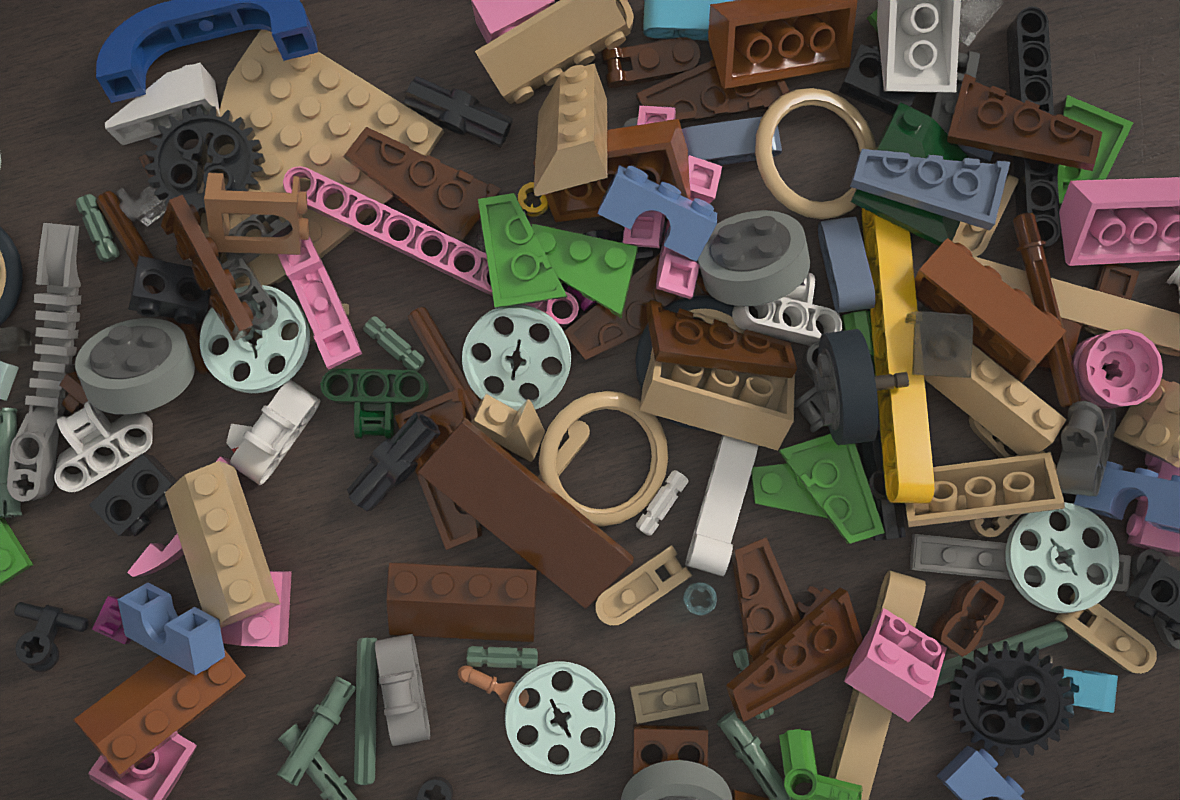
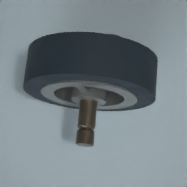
M859 329L824 333L821 335L819 342L818 369H814V383L816 390L822 393L823 404L820 405L822 423L824 426L828 425L836 445L873 441L876 438L878 429L877 391L909 386L907 372L895 373L894 375H874L870 352L866 340Z

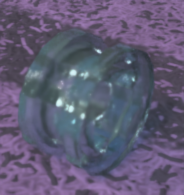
M702 582L689 585L683 596L686 608L696 615L710 613L715 608L717 602L714 589ZM695 589L699 592L708 591L710 598H706V600L709 601V604L705 608L700 605L692 606L690 599H694V597L691 596V593Z

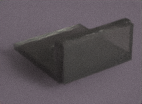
M923 311L907 314L905 323L914 324L912 375L971 378L972 315Z

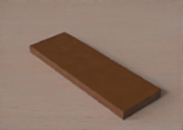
M466 418L462 420L418 471L421 476L585 609L633 563V555Z

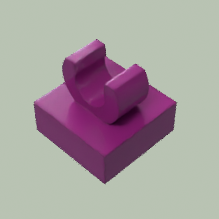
M108 596L92 630L122 644H129L131 639L126 637L117 600L119 598Z

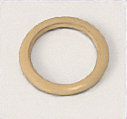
M796 89L780 96L773 102L760 120L755 143L758 170L769 191L789 210L810 218H836L852 211L858 206L850 202L856 188L851 187L843 196L824 202L808 200L797 195L781 179L774 165L772 138L775 129L781 119L790 111L801 106L815 105L835 112L847 123L854 133L860 152L862 149L875 150L874 137L867 121L857 108L843 97L820 89Z
M603 391L590 393L574 400L558 413L549 425L541 443L539 456L540 480L597 527L620 524L640 513L650 504L660 490L667 470V439L660 421L655 415L639 411L641 402L639 399L620 392ZM597 410H618L630 415L645 430L651 445L650 471L645 483L627 502L607 509L589 508L572 499L562 487L556 465L558 447L563 435L580 417Z

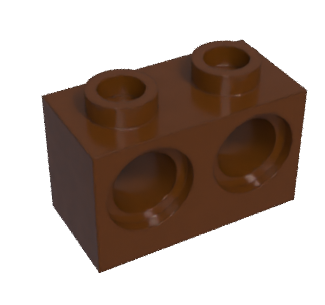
M633 724V774H637L644 768L656 763L679 760V750L685 745H693L698 749L697 758L693 762L708 767V729L706 726ZM648 744L658 745L662 749L660 758L655 762H647L641 757L642 749Z

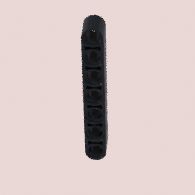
M1026 7L1020 11L1007 29L1010 97L1025 103L1026 100L1031 101L1026 97L1025 90L1031 91L1037 97V102L1033 103L1040 105V110L1054 115L1048 17L1038 7ZM1021 23L1030 25L1033 33L1026 32L1022 28ZM1023 57L1031 58L1035 63V67L1026 65ZM1013 156L1014 177L1018 178V183L1015 187L1016 216L1024 213H1033L1035 215L1037 226L1045 235L1044 241H1046V245L1043 246V249H1046L1058 240L1061 231L1057 164L1038 161L1041 171H1036L1030 166L1028 158ZM1031 192L1041 196L1043 206L1033 203Z

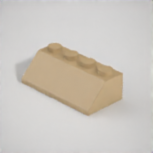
M560 0L475 52L505 100L509 104L514 102L519 104L534 95V90L542 85H553L560 73L565 72L570 67L575 65L585 66L595 59L596 53L605 48L611 50L618 47L626 40L625 36L631 32L614 0Z
M595 63L587 66L575 65L560 73L538 112L534 193L536 196L607 178V97Z
M949 324L942 328L922 356L924 379L1019 456L1039 454L1053 443L1067 420Z
M652 352L643 383L639 411L778 451L794 422L795 374L791 379L657 362Z
M1051 452L933 467L935 489L932 501L930 503H905L908 528L1065 508Z
M217 461L185 474L165 492V496L202 611L219 619L220 628L280 605L235 467Z

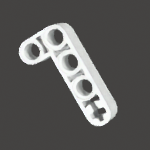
M722 435L688 550L686 566L719 576L725 575L733 549L731 541L758 445Z

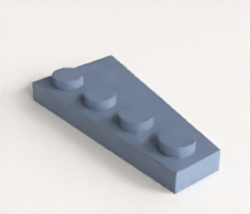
M862 149L857 159L850 187L990 231L996 222L1010 162L997 161L995 164L980 163V159L964 158L963 161L943 160V156L928 155L927 158L910 157L909 153Z

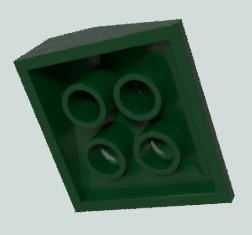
M900 102L887 123L875 150L909 153L910 157L927 158L928 155L943 156V160L963 161L964 158H969L957 144L947 142L948 134L932 117ZM859 189L855 190L850 201L939 247L947 238L953 241L961 222Z

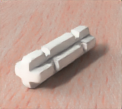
M676 470L671 472L665 481L667 483L665 487L662 486L646 508L648 511L646 515L642 514L636 523L637 529L648 536L654 533L659 526L657 524L659 519L663 520L678 498L677 493L682 492L688 483L687 477Z

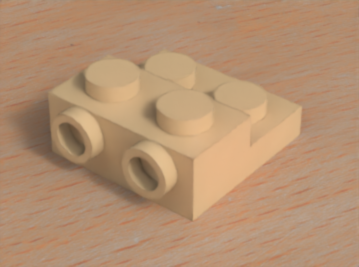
M1161 378L1160 385L1150 398L1138 405L1130 406L1115 431L1114 437L1179 468L1180 384L1174 381L1171 383Z

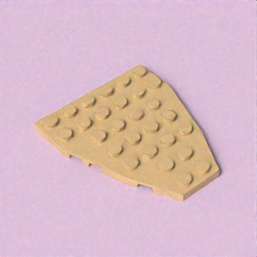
M267 30L259 31L228 77L219 109V117L229 110L233 116V122L239 117L243 118L245 122L244 129L252 127L256 135L253 140H259L262 149L258 153H263L265 162L257 166L263 168L265 176L254 177L259 182L261 189H249L252 192L287 193L283 186L284 175L289 169L302 166L381 204H386L394 196L343 157L365 127L397 140L425 156L430 155L444 134L441 127L320 52L283 61L272 32ZM231 144L224 145L220 148L218 154L227 155L234 150L235 146ZM209 156L206 163H212ZM224 178L225 186L229 181L227 178ZM300 178V192H307L311 181L308 178ZM203 181L200 190L198 191L199 194L204 191L205 184ZM338 193L329 195L326 199V207L332 210L338 209L343 204L344 196ZM307 208V214H302V218H309V236L320 258L354 232V230ZM364 209L358 216V222L361 224L369 216L371 218L375 216L377 212L373 209ZM203 213L201 225L199 226L205 237H209L206 213ZM229 214L230 229L252 214ZM279 216V220H280L282 223L287 220V219H285V218ZM265 221L263 225L269 230V232H272L273 229L269 226V223ZM253 229L246 236L261 237L262 232L261 230ZM221 252L219 254L220 262L222 264L228 260L226 253ZM261 254L248 263L262 285L278 284L288 278L278 254ZM242 276L235 280L236 289L249 286V277Z

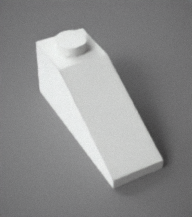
M201 63L185 65L180 69L167 72L146 89V95L136 97L105 122V129L119 143L126 145L160 135L161 132L158 126L161 125L168 129L172 127L169 116H173L178 121L183 120V109H186L190 116H195L196 108L200 106L204 114L208 115L212 106H215L220 116L215 80Z

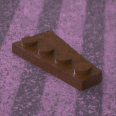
M365 127L343 156L435 229L461 242L480 218L478 199L496 196L501 188L495 185L486 184L473 178V175L462 170L458 171L440 163V160L416 152L410 149L409 146L368 127Z
M183 195L170 199L161 227L166 235L175 234L177 241L176 250L182 260L190 258L193 262L194 279L200 288L205 291L210 289L213 295L210 296L211 306L232 339L236 341L247 336L253 327L254 317L252 311L245 301L241 302L235 292L236 283L231 272L228 269L223 270L217 259L219 253L216 244L211 237H205L200 228L201 218L197 209L192 204L188 205Z
M839 587L726 685L737 718L745 722L851 664L852 658L862 643L863 638L848 591Z

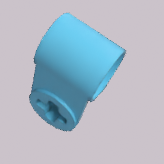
M1064 669L1063 678H1070L1071 690L1069 691L1074 693V704L1071 705L1114 713L1118 675L1083 670L1082 672Z

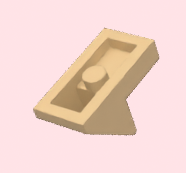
M485 394L471 421L472 424L494 442L530 462L534 460L545 434L535 408L529 399L516 411L490 395Z

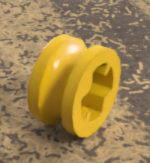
M529 182L519 190L518 202L525 215L538 217L548 210L549 204L544 194L540 197V206L534 208L533 204H531V207L526 205L528 201L527 194L534 192V182Z

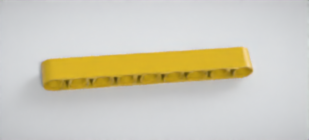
M862 208L864 248L875 289V307L870 309L875 374L879 376L907 372L909 378L908 387H894V389L877 391L886 495L891 503H930L935 489L910 232Z

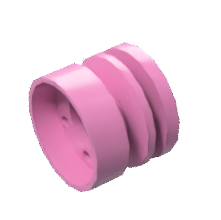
M1128 329L1110 331L1085 339L1076 345L1072 359L1082 401L1091 402L1100 408L1138 405L1152 396L1160 385L1163 373L1161 355L1154 343L1142 333Z

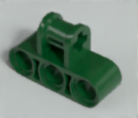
M332 369L325 373L320 384L322 393L331 401L342 405H354V435L356 439H362L363 436L393 438L395 406L420 405L429 395V384L421 374L413 370ZM339 378H346L348 382L346 392L340 396H334L332 384ZM377 378L382 379L384 382L382 393L374 397L369 396L367 387L370 381ZM411 379L418 380L420 382L418 394L414 397L404 396L403 385L405 382ZM368 422H382L381 424H367Z

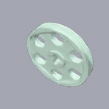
M262 285L268 295L277 300L278 318L272 327L266 330L251 328L247 336L234 341L212 307L206 315L201 328L200 350L206 367L219 381L240 392L263 393L284 385L300 370L309 351L310 329L305 314L287 294L270 286ZM248 286L237 288L235 292L242 293ZM254 299L249 301L256 311L255 316L259 319L262 318L264 314L260 312V305ZM288 323L298 324L299 332L297 336L292 340H283L281 336L283 327ZM256 331L263 337L257 340V346L254 347L248 340L253 338V332ZM219 338H227L229 342L227 351L222 355H214L212 352L213 343ZM275 356H283L286 363L285 368L278 374H271L268 370L269 361ZM247 363L250 366V375L244 381H235L233 377L234 369L239 364Z
M516 305L495 308L483 315L475 323L467 335L463 346L462 365L468 384L479 398L482 399L485 394H488L516 411L526 402V399L520 394V386L524 383L534 384L539 390V396L530 401L536 410L551 402L562 390L571 367V350L563 329L551 316L535 307ZM501 316L511 319L514 324L513 332L507 335L497 332L494 326L495 319ZM536 323L544 324L549 329V338L542 342L534 340L529 332L530 327ZM520 339V356L522 359H526V361L521 362L515 372V378H513V360L508 358V356H512L514 351H516ZM474 344H486L491 350V357L485 361L476 359L472 354ZM547 357H555L561 362L562 370L557 374H548L542 367V361ZM490 376L499 377L503 381L504 390L500 393L489 392L485 387V379Z
M1064 502V509L1026 513L1022 516L1009 534L1005 551L1009 576L1020 594L1035 606L1055 613H1073L1088 609L1099 603L1112 589L1119 570L1118 547L1107 525L1090 510ZM1052 512H1060L1066 518L1067 523L1063 531H1056L1050 526L1049 516ZM1086 528H1091L1098 533L1099 544L1096 548H1090L1084 544L1082 534ZM1023 531H1030L1037 537L1038 544L1035 550H1026L1021 545L1020 536ZM1057 551H1066L1069 557L1065 560L1066 564H1058L1055 558L1059 556ZM1091 564L1099 566L1104 573V579L1099 585L1091 583L1087 578L1086 572ZM1028 567H1034L1041 573L1042 581L1038 587H1031L1026 583L1024 572ZM1062 584L1071 586L1075 592V599L1070 605L1064 604L1058 598V588Z
M555 661L531 669L518 680L507 700L505 726L513 749L529 766L549 774H570L590 766L604 753L613 736L615 709L609 691L593 672L575 663ZM558 671H567L572 676L570 687L563 691L553 688L551 682L553 675ZM526 688L536 689L540 694L538 704L532 708H525L519 703V695ZM590 690H596L602 695V703L595 710H588L582 704L584 694ZM550 699H553L557 709L559 708L562 713L569 711L570 715L566 716L567 724L565 725L570 732V736L566 735L563 727H560L557 722L550 723V720L554 718V709L549 701ZM531 725L537 729L538 737L534 743L523 745L517 740V732L522 726ZM588 727H594L600 731V740L593 747L584 746L580 741L582 731ZM554 745H563L568 749V758L562 764H553L548 759V751Z

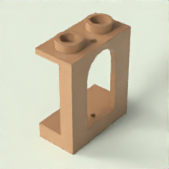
M208 173L204 203L209 237L213 239L218 252L301 255L302 240L309 239V218H302V214H307V192H300L299 176L293 177L292 193L226 191L224 174ZM229 214L281 216L291 223L293 229L288 235L283 237L229 236Z

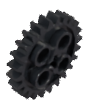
M197 106L195 116H190L187 110L183 109V120L178 121L173 116H169L172 127L168 129L159 125L158 129L163 135L162 138H150V142L156 150L145 152L147 158L154 162L145 165L147 173L154 175L148 179V183L152 188H158L154 194L160 201L166 199V207L170 199L183 195L188 205L192 204L195 206L201 218L202 214L206 213L204 196L208 173H223L224 178L229 179L228 184L225 186L226 191L261 189L259 182L254 179V177L265 176L263 168L257 166L265 162L263 153H258L262 149L259 140H253L256 135L252 127L244 129L245 122L243 118L239 117L233 122V116L229 110L219 117L215 106H212L208 115L204 114L200 106ZM213 135V137L210 140L209 146H207L206 143L208 136ZM188 140H199L195 148L190 150L183 149L184 144ZM231 144L235 146L234 150L227 155L218 154L220 148L224 145ZM208 156L212 163H206ZM199 165H205L204 171L201 170ZM192 173V178L187 183H177V179L181 174ZM203 181L205 184L204 191L199 194L198 191L200 190Z
M1003 641L1002 651H997L989 643L988 654L984 655L975 649L974 662L966 658L962 659L963 670L955 669V682H950V693L952 695L950 696L949 707L955 708L953 709V720L961 721L960 732L972 731L971 743H976L983 739L985 751H988L995 745L998 746L999 756H1003L1006 749L1010 748L1015 758H1018L1020 748H1026L1032 756L1034 755V745L1038 744L1043 749L1048 750V737L1059 742L1061 740L1059 729L1069 730L1067 718L1074 717L1073 706L1071 705L1074 704V693L1069 691L1071 690L1070 678H1063L1064 669L1062 665L1052 668L1053 657L1051 655L1039 659L1038 647L1033 648L1028 654L1024 652L1023 642L1018 644L1016 650H1010L1008 642ZM1032 679L1037 683L1034 685H1024L1021 681ZM991 680L998 684L990 687L982 684V682ZM1028 713H1036L1040 716L1032 719L1024 715ZM989 714H997L1001 716V718L990 719L986 716Z

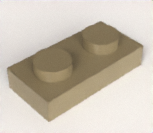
M701 672L630 686L637 724L709 710Z

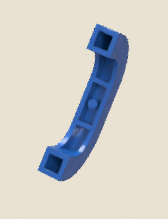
M171 0L136 13L110 34L98 55L96 78L111 103L146 95V74L149 67L159 56L174 48L247 30L261 29L272 32L282 59L285 61L318 53L317 40L300 0Z

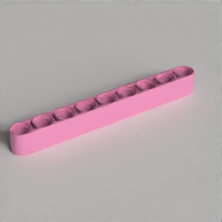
M293 167L284 175L283 186L287 193H292L294 176H299V179H310L311 185L307 191L308 209L493 296L492 287L487 282L489 268L486 253L306 167ZM334 193L343 195L344 201L341 207L333 210L326 207V199L329 195ZM364 209H373L377 212L376 220L370 225H362L358 222V216ZM398 224L406 225L410 229L408 237L403 241L393 240L390 236L392 228ZM429 240H438L443 246L442 251L433 257L425 255L422 250L423 245ZM461 255H469L475 261L474 268L469 272H460L455 267V261ZM566 291L565 293L568 296L566 298L523 304L547 313L560 327L570 325L575 320L579 310L575 297ZM557 301L567 302L572 309L570 317L566 319L557 318L552 312V305Z

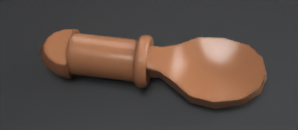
M462 666L458 670V677L461 681L485 690L487 694L495 691L505 704H507L508 697L516 684L512 681L497 683V677H490L473 669L472 666ZM526 689L519 695V703L522 706L529 702V694Z

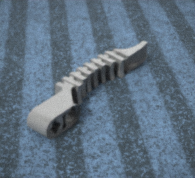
M43 223L36 284L47 285V293L34 294V303L46 304V309L36 310L35 319L44 320V327H36L35 336L43 337L42 344H35V353L41 354L40 361H33V370L39 371L38 378H30L29 387L37 388L36 395H26L25 405H30L29 413L26 414L16 437L12 441L7 478L9 494L15 500L21 502L42 499L51 493L54 486L60 430L57 419L64 414L66 408L62 406V402L68 395V392L59 384L66 374L74 372L75 364H72V358L76 356L77 347H74V339H78L79 331L75 329L76 322L80 321V313L77 312V306L81 304V295H78L81 283L76 264L79 226ZM33 439L39 444V452L36 457L31 454L29 449L30 442ZM27 481L34 482V489L32 486L27 485Z

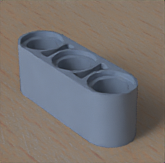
M763 116L683 128L682 132L687 145L688 156L690 155L717 165L755 161L756 133ZM778 125L772 138L773 157L782 153Z
M848 217L819 221V244L836 312L841 313L874 308L875 289L857 218Z

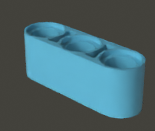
M644 0L643 33L647 37L657 39L687 37L692 40L709 41L710 4L736 0Z

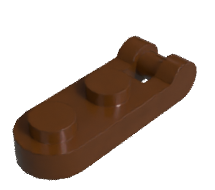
M687 37L623 48L616 47L611 50L604 49L601 52L603 63L608 68L606 81L607 86L610 88L672 78L697 67L700 61L698 44ZM630 61L632 70H622L621 63Z

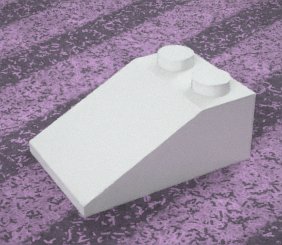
M878 0L877 27L884 91L956 93L961 0Z

